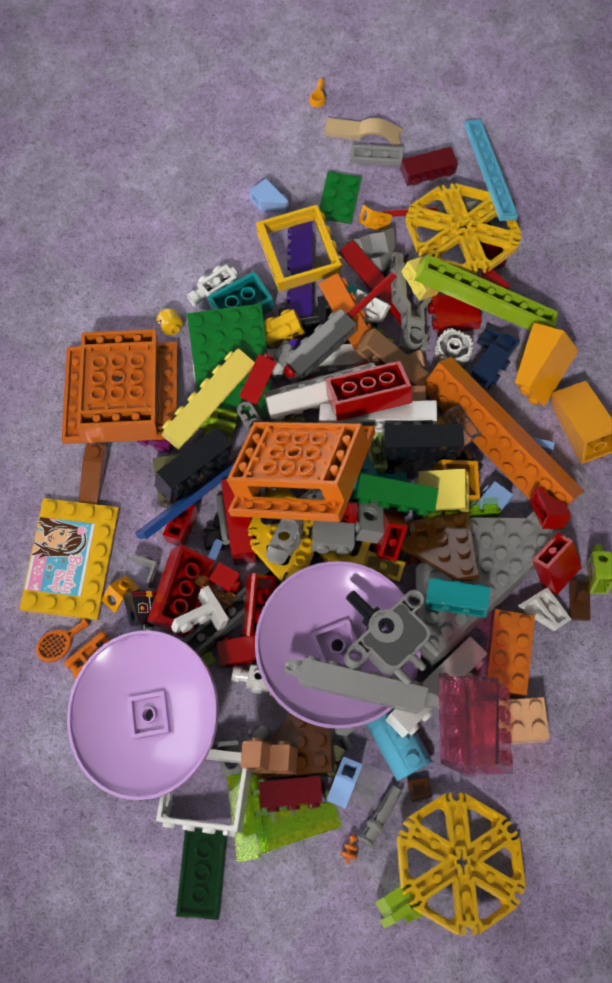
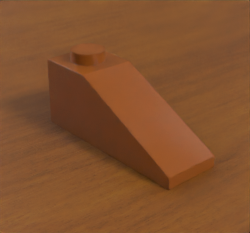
M86 443L78 502L98 505L109 455L104 445Z

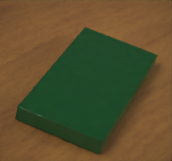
M196 828L195 831L185 830L176 917L219 920L227 836L223 835V831L215 830V834L202 832L203 829Z

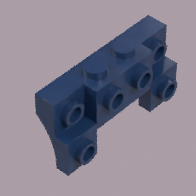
M486 327L482 336L477 340V344L487 350L475 365L471 374H468L485 391L492 384L496 385L501 377L499 375L502 370L506 371L511 362L508 360L518 347L520 339L511 334L500 333Z

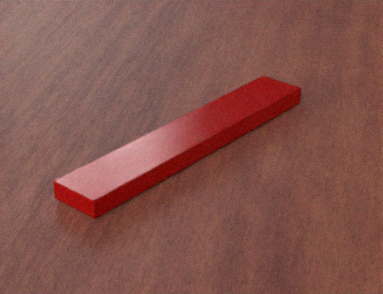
M353 240L339 250L338 253L371 291L385 279ZM389 284L376 297L389 303L391 307L388 311L401 325V314L392 303L391 284Z

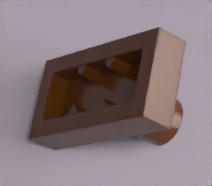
M571 580L569 582V616L573 621L591 620L589 581Z

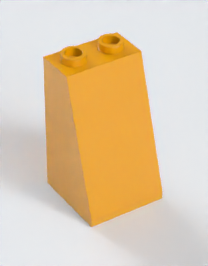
M534 323L515 384L519 387V391L527 397V401L530 404L545 406L577 355L578 349L565 331Z
M587 381L575 383L572 386L553 392L551 405L580 464L611 454L612 418Z

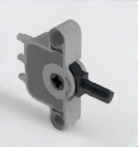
M354 590L346 596V600L364 617L362 623L366 626L365 633L349 647L345 654L344 662L349 668H359L369 659L382 673L387 675L395 674L402 682L409 685L412 680L401 669L405 664L411 661L417 668L423 671L426 665L416 655L423 647L435 657L440 655V651L429 640V628L416 615L424 603V596L421 592L417 590L409 591L390 610H380L378 607L373 609ZM409 599L415 600L417 605L410 604ZM350 654H358L360 660H353Z

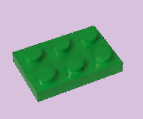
M331 171L327 172L319 206L320 212L324 213L325 220L352 225L362 177Z

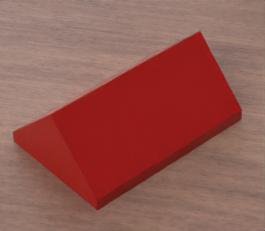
M247 574L242 635L256 636L257 624L262 609L271 594L278 587L277 577Z

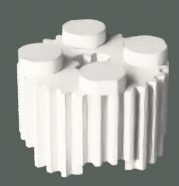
M453 328L451 330L447 329V331L444 330L443 335L441 334L438 337L435 345L434 357L437 364L452 357L462 368L469 363L473 350L472 338L470 339V335H464V332H457Z

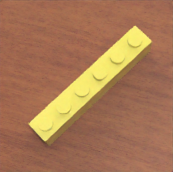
M239 348L235 352L231 351L224 359L226 362L222 366L219 364L212 373L214 375L210 380L206 378L200 385L202 389L198 393L194 391L187 399L189 403L185 407L183 405L180 406L175 412L176 417L173 421L169 419L163 425L162 436L178 450L184 446L252 370L255 362Z

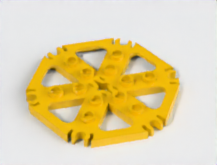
M451 183L450 189H446L445 185H442L441 189L437 186L412 203L405 220L416 253L419 251V256L428 254L471 274L472 272L477 274L478 268H481L483 273H486V269L489 272L514 254L518 249L522 235L516 220L506 221L509 230L487 225V222L498 216L489 192L457 183L455 185ZM466 196L483 202L470 212H467L462 197ZM434 200H440L443 202L447 214L425 209L424 207ZM421 226L441 232L427 242H421L416 228ZM480 242L499 246L504 251L494 259L489 260L486 258ZM459 243L466 263L459 264L444 260L441 255Z
M266 487V492L264 490L261 496L297 499L290 492V488L275 487L276 490ZM253 517L248 528V536H256V539L250 540L251 549L281 582L285 575L287 579L296 572L309 567L315 552L311 551V536L308 538L309 529L313 526L314 521L308 523V520H302V535L299 548L293 552L287 565H278L269 562L266 553L267 547L279 524L265 525L261 522V518ZM281 532L278 538L285 541L290 538V534L288 532ZM362 542L357 556H350L349 554L339 555L333 552L319 553V555L326 562L341 561L363 565L370 542Z
M449 792L447 795L446 793L406 818L407 820L403 822V825L408 828V832L400 830L397 837L400 888L402 889L409 885V888L403 891V895L407 893L413 894L414 899L409 902V905L411 906L419 902V905L413 908L415 911L455 935H466V927H469L471 936L481 934L518 907L515 905L520 904L521 901L515 897V892L520 895L524 894L526 884L520 836L512 840L518 833L517 831L513 833L507 831V827L511 822L508 821L501 824L507 817L466 793H458L457 801L452 798V792ZM437 809L442 810L445 813L447 840L422 826V818ZM467 810H473L491 822V829L472 842L470 839ZM409 848H415L439 864L420 877L412 878L408 870L407 851ZM502 848L508 849L511 855L512 877L504 875L483 861ZM460 857L462 861L466 862V864L462 866V868L461 864H457V860H459ZM452 883L454 917L447 919L428 906V899ZM475 885L494 895L500 901L499 909L485 919L479 918Z

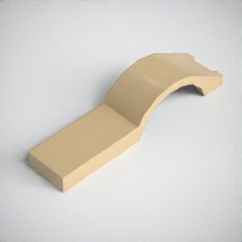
M327 118L324 136L359 140L365 135L374 134L385 137L391 144L400 145L399 134H402L403 129L380 118H369L361 122Z

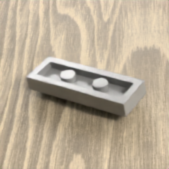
M352 144L351 163L401 166L403 147Z

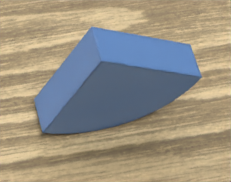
M216 539L211 550H208L206 557L216 560L223 541Z

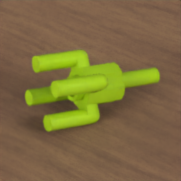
M218 407L199 429L205 431L204 436L216 427L222 433L231 435L236 423L217 417L220 415L236 420L238 413Z

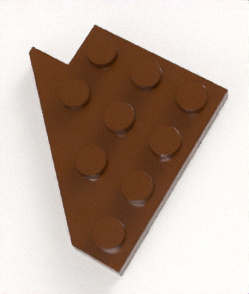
M468 512L410 521L411 537L404 538L401 546L402 550L455 581L479 580Z
M290 713L268 742H272V745H278L279 741L291 742V746L298 748L296 774L254 772V780L335 772L333 728H325L307 723Z

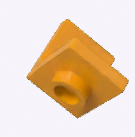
M363 205L358 222L367 228L379 231L385 230L390 225L392 215L372 210L368 206ZM367 211V217L364 220V214Z
M126 575L108 586L102 602L116 613L124 600L123 595L131 591H138L140 587ZM109 595L115 598V605L109 601Z

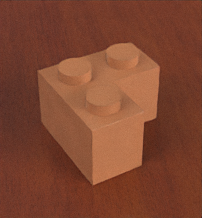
M251 738L250 741H242L240 767L255 773L296 774L298 748L291 746V742L279 741L278 745H272V742L263 741L262 738Z

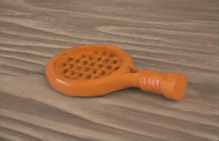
M82 619L79 624L68 631L57 629L43 635L36 645L37 657L48 663L62 659L71 648L73 636L84 628L89 627L87 621Z

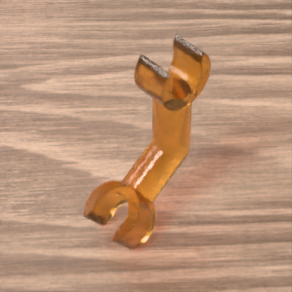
M204 575L202 577L198 576L195 580V583L201 588L209 586L214 596L224 601L225 605L229 608H232L231 603L228 602L230 599L238 600L232 592L224 593L219 591Z

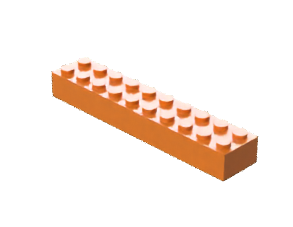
M452 357L437 364L424 383L426 394L433 401L436 400L437 405L455 424H463V432L529 500L536 487H544L550 496L559 501H564L567 508H569L584 490Z

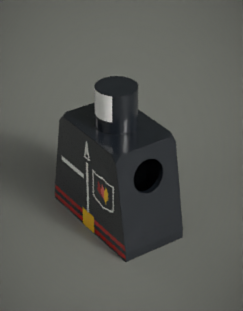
M131 591L123 595L129 622L132 627L142 626V631H154V626L156 625L147 622L157 591Z

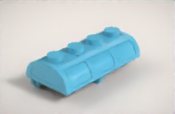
M391 709L382 717L367 723L366 726L398 782L431 764L433 760L417 732L412 736L408 733L402 738L385 721L390 713L395 710Z

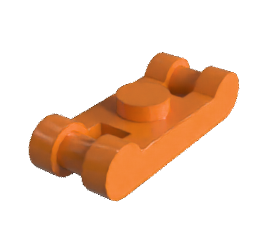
M105 630L96 635L64 662L66 668L71 669L73 672L72 675L75 679L88 659L99 649L97 645L101 642L104 645L110 641L109 635ZM81 659L84 664L79 667L76 663Z

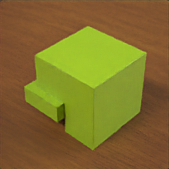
M409 885L402 889L398 886L375 902L384 917L380 920L384 928L395 924L402 918L408 924L414 919L417 920L423 916L413 909L419 905V902L411 906L409 905V902L414 899L413 894L407 893L403 895V891L409 888Z

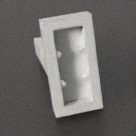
M209 586L202 588L198 596L203 606L174 619L171 628L175 634L181 631L185 633L197 623L203 624L210 618L218 631L225 628L229 618Z

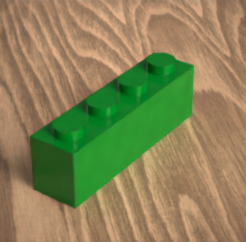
M361 473L356 481L353 499L359 500L358 503L363 505L375 503L378 504L379 508L390 509L391 506L397 507V511L408 513L409 510L417 511V515L428 516L435 512L439 488Z

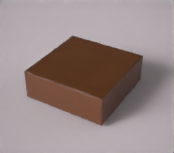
M428 776L407 780L411 801L432 798Z

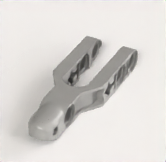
M393 252L390 259V273L393 272L397 278L391 282L392 303L401 314V328L404 330L405 345L410 349H417L425 340L424 309L430 303L432 297L421 301L416 297L417 309L411 310V303L407 299L406 279L401 272L405 266L403 254Z

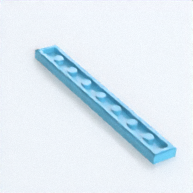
M482 120L465 121V130L499 221L517 220L518 213Z

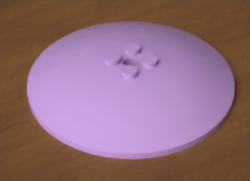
M341 561L324 562L296 572L282 582L271 594L258 620L255 636V654L260 675L267 689L284 709L295 717L316 726L335 729L357 727L370 723L393 709L301 687L298 678L284 673L287 659L303 660L304 658L308 659V656L318 657L321 659L320 662L324 663L335 661L341 663V667L349 668L344 662L345 654L349 647L366 631V626L362 623L364 617L346 600V596L351 591H356L373 609L378 607L380 610H390L405 596L387 577L360 564ZM334 640L342 642L343 649L341 651H334L332 649L331 643ZM421 650L416 654L419 658L421 657ZM350 654L353 660H360L358 654ZM369 659L359 667L362 669L361 672L370 674V671L382 673ZM409 661L401 669L414 681L418 668ZM382 673V677L390 678V676H396L395 674L387 675Z
M135 631L120 635L104 644L88 659L81 669L73 685L68 704V736L71 749L80 768L95 785L119 798L129 800L154 799L180 788L202 766L215 739L219 707L213 677L203 659L192 647L181 639L166 633ZM151 709L153 711V718L148 721L146 713Z

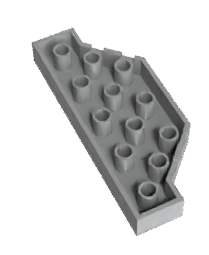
M532 512L527 518L469 519L479 580L466 581L464 583L471 585L483 584L486 587H491L487 616L536 570L532 559L558 532L567 537L569 530L565 527L564 529H542L535 512ZM422 561L416 567L415 590L423 594L424 603L416 615L429 628V640L440 651V655L435 657L423 647L420 659L432 669L485 618L425 609L429 578H442L445 581L451 582L455 580Z

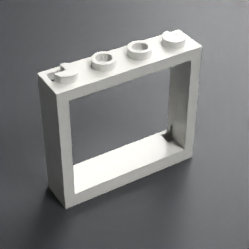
M210 749L206 760L241 764V753ZM242 768L234 825L170 817L174 791L160 797L156 821L163 823V827L175 829V825L183 826L182 830L195 831L196 827L203 828L202 832L215 834V830L223 831L225 836L235 837L236 833L242 834L252 771Z

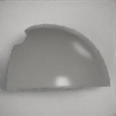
M394 228L346 240V244L353 240L380 272L386 270L390 265L391 256L395 251Z

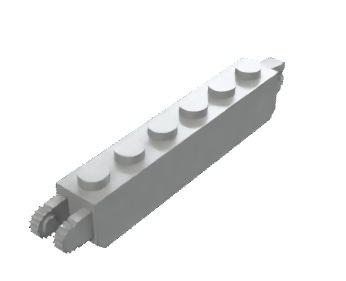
M308 656V659L304 658L303 660L287 659L284 673L298 678L301 687L413 714L419 713L424 707L436 709L443 703L442 697L429 693L428 688L423 687V683L418 681H412L409 685H406L397 676L386 678L382 677V673L370 671L369 674L361 672V668L341 667V663L329 661V663L320 662L321 659L314 656Z

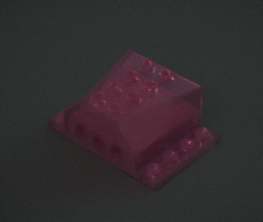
M438 673L441 764L466 777L489 774H513L512 734L509 729L511 712L507 705V701H510L509 688H506V685L499 678L483 676L451 677L448 673Z

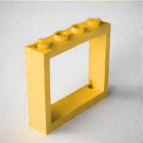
M318 205L256 222V233L278 292L328 278L336 273L341 274V266H343L341 256H337L336 243L330 238V228L328 225H325L324 213L320 212ZM314 220L331 264L284 278L268 234Z

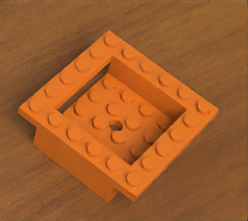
M156 329L81 333V346L67 347L62 444L165 439L162 436L164 430L162 427L169 419L173 421L176 417L174 416L175 409H178L177 342L159 343ZM157 362H158V418H157V414H156V369H157ZM115 377H122L121 381H113Z
M254 422L227 478V482L235 495L228 510L230 516L341 522L374 437V426H362V424ZM262 487L321 489L325 500L258 497V494Z

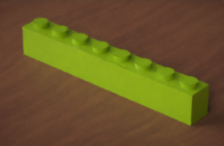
M427 254L417 267L414 281L530 331L534 323L552 328L556 327L558 311Z

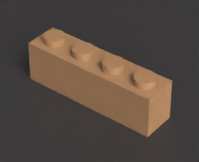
M374 328L362 335L356 349L359 355L369 363L373 362L375 366L400 361L411 385L424 386L428 372L382 335L381 332Z

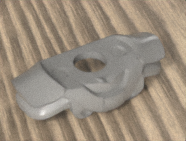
M281 519L267 549L266 557L269 562L278 565L283 564L289 555L292 556L293 552L299 548L302 535V520ZM281 532H288L290 538L282 541L278 538V535Z

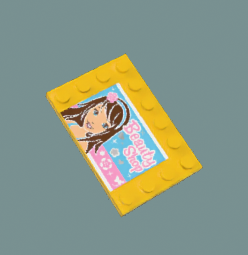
M43 498L20 603V611L99 620L120 510L119 507Z

